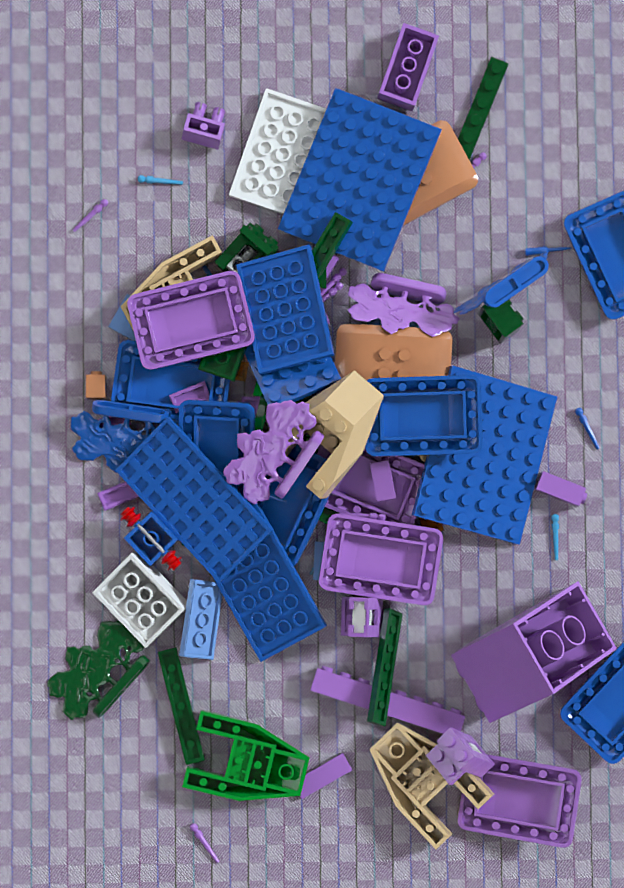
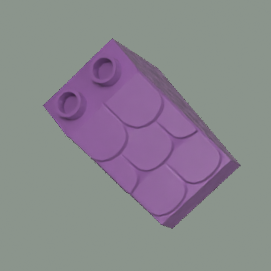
M577 581L473 640L451 654L456 663L459 675L465 679L472 691L478 708L484 712L489 723L556 693L616 650L617 647L580 583Z

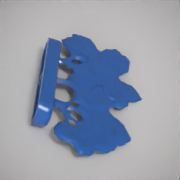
M548 252L518 264L506 277L479 290L476 297L458 306L454 313L466 314L479 307L482 303L488 307L500 306L548 271L549 264L546 260Z
M96 400L92 404V411L95 414L103 415V418L100 420L94 419L85 411L79 413L77 417H71V430L81 437V440L75 443L72 450L79 460L94 461L97 457L104 455L106 457V465L116 472L115 470L149 436V429H151V432L156 429L152 423L161 424L169 417V412L160 408ZM109 416L124 418V423L111 425ZM130 419L145 421V428L140 431L132 430L129 427ZM100 423H104L103 428L99 427Z

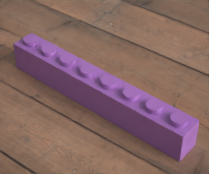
M322 665L321 669L317 668L310 691L369 709L372 685L369 684V680L359 677L357 681L351 679V674L340 672L339 675L333 673L332 668ZM397 689L395 693L391 692L387 716L442 734L450 727L461 732L465 716L461 715V710L451 707L449 711L443 709V704L432 702L431 705L425 703L424 698L415 695L412 699L406 697V692Z

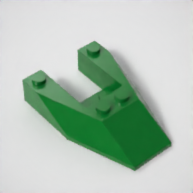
M200 711L196 730L232 738L234 741L225 775L188 766L182 787L237 801L301 796L310 759L309 756L258 724L211 711Z

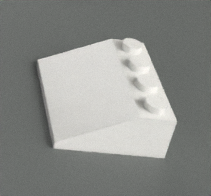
M136 551L131 553L92 592L145 648L186 610L187 600L153 565L149 566Z

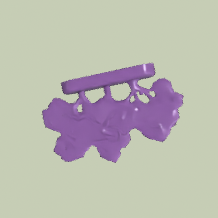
M376 273L371 280V286L374 290L363 283L355 287H349L348 296L358 303L348 309L351 317L354 320L366 322L379 318L382 324L381 327L390 334L397 332L399 328L409 327L410 322H416L423 332L431 337H435L442 332L451 330L452 324H457L460 320L459 317L454 315V308L451 305L442 304L446 299V290L438 285L384 273ZM389 294H390V295L399 296V297H389ZM408 298L421 301V303L412 304L409 303L406 299ZM426 304H428V307H432L434 312H429L426 309Z
M289 400L282 403L268 404L266 421L270 430L267 433L255 430L251 434H237V447L244 453V457L231 460L223 473L228 484H244V498L249 502L257 504L258 501L268 500L270 497L269 485L275 481L279 482L275 495L283 499L322 442L324 434L319 431H315L308 441L305 442L303 440V432L312 429L317 423L316 417L309 412V403L300 402L296 404ZM300 424L303 425L302 430L299 428ZM296 427L299 433L297 434L298 439L292 434V428ZM292 438L294 442H289L288 440ZM292 444H298L302 448L295 461L286 457L285 454L287 447ZM286 462L291 467L285 476L281 478L276 472V468ZM265 475H269L272 478L267 479L265 478Z

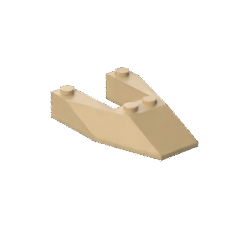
M213 235L162 262L132 295L193 280L190 275L191 272L219 258L222 254ZM127 299L120 307L132 327Z
M352 371L305 402L309 403V412L316 417L317 423L312 429L305 430L303 436L306 432L312 436L315 431L324 434L320 444L331 453L330 457L306 486L320 499L327 498L362 455L384 397L379 390L356 371ZM300 424L299 428L301 430L303 429V425ZM296 427L292 428V434L298 439L297 434L299 433ZM292 438L288 440L289 442H294ZM292 444L287 447L285 451L286 457L293 450L296 444Z
M396 723L369 750L395 806L425 839L437 849L453 834L426 805L448 784L426 756L437 744L400 723ZM467 772L454 783L477 809L482 807L494 795L492 790L478 776Z

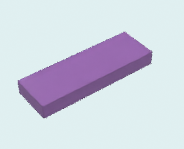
M343 753L305 775L301 792L302 799L352 771Z

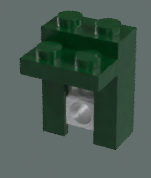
M250 222L247 226H242L239 230L240 234L215 261V265L223 272L235 271L238 273L233 268L235 262H247L253 257L254 251L257 255L252 260L276 254L279 251L278 242L272 236H265L263 234L264 230L255 223L253 225ZM247 246L250 247L243 255L239 256Z

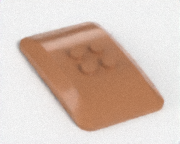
M440 120L431 124L442 129L403 226L468 192L478 184V176L450 124L446 121Z
M343 324L337 329L335 366L341 379L352 371H356L365 380L389 377L448 376L452 356V335L448 331L431 337L416 327L399 328L393 334L384 330L381 325Z

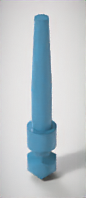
M138 176V182L183 185V181L153 178V176Z
M553 514L551 516L553 521L551 526L553 530L555 560H558L559 515Z

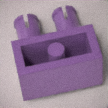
M196 102L193 114L188 113L182 140L218 150L225 123H222L225 110L221 108L218 115L219 107H215L211 119L204 118L207 105L202 103L200 109L201 102Z

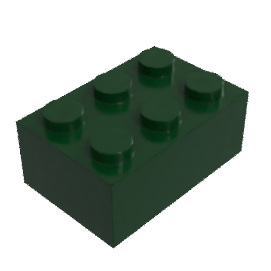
M510 299L498 307H488L484 304L478 312L479 317L499 344H502L517 333L524 324L522 322L524 320L522 315L518 311H514L510 306L512 305Z

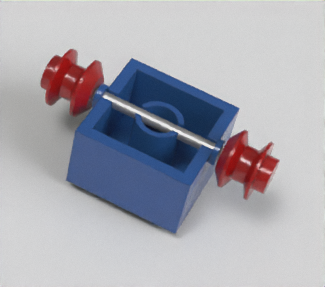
M127 507L120 514L122 516L120 521L126 520L128 522L126 527L134 525L135 528L124 539L149 566L154 565L162 558L161 564L166 563L169 566L167 570L172 569L174 571L181 565L180 559L182 557L177 558L175 556L176 550L170 552L169 550L179 539L153 511L140 522L141 513L135 514V507L132 509Z

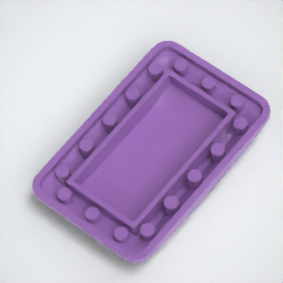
M235 271L222 272L137 293L130 296L127 301L142 365L149 370L247 347L255 339L241 278Z
M320 445L317 454L328 459L331 453ZM364 448L362 455L331 492L325 507L339 513L385 514V521L413 525L416 516H412L425 464L406 456H371L367 453L366 448ZM389 459L396 498L377 501L370 463Z
M334 514L329 518L327 524L319 584L327 591L417 605H429L435 596L443 535L435 528L345 514Z
M488 755L495 765L479 778L492 790L494 795L482 807L477 809L462 793L458 814L459 826L467 831L560 848L570 846L574 837L582 782L580 773L570 768Z

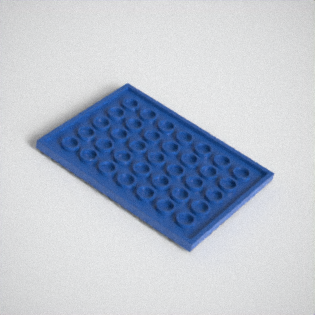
M335 88L278 230L316 245L336 212L353 223L335 253L384 272L442 129Z
M452 365L450 366L448 376L474 375L481 382L483 445L479 452L473 454L427 455L412 516L520 545L558 396Z

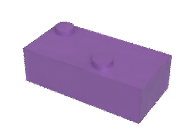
M403 23L377 99L413 111L439 35Z

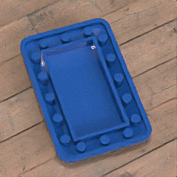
M621 191L568 215L564 220L565 230L605 316L611 320L624 316V191Z
M125 340L118 347L111 401L165 409L169 412V417L176 424H179V412L176 413L174 408L179 409L180 406L172 405L169 395L205 381L210 394L208 401L227 402L230 380L198 370L202 358L153 370L146 369L141 363L136 341Z
M474 375L371 378L367 380L384 395L365 446L367 453L371 456L473 454L481 450L483 445L481 382L478 377Z
M185 400L179 407V428L224 475L223 471L231 460L244 457V453L237 447V434H251L252 431H255V411L248 403ZM232 484L242 495L244 494V484Z
M296 444L287 457L295 461L302 448ZM316 453L312 455L285 495L284 499L287 500V503L270 498L263 502L258 501L293 566L298 563L329 498L328 496L327 498L320 499L306 487L327 460ZM285 462L277 467L276 472L279 477L283 478L291 465ZM265 475V478L267 479L272 478L269 475ZM279 482L270 483L269 490L271 494L275 495Z
M624 642L588 678L560 711L562 720L610 764L618 763L624 757Z

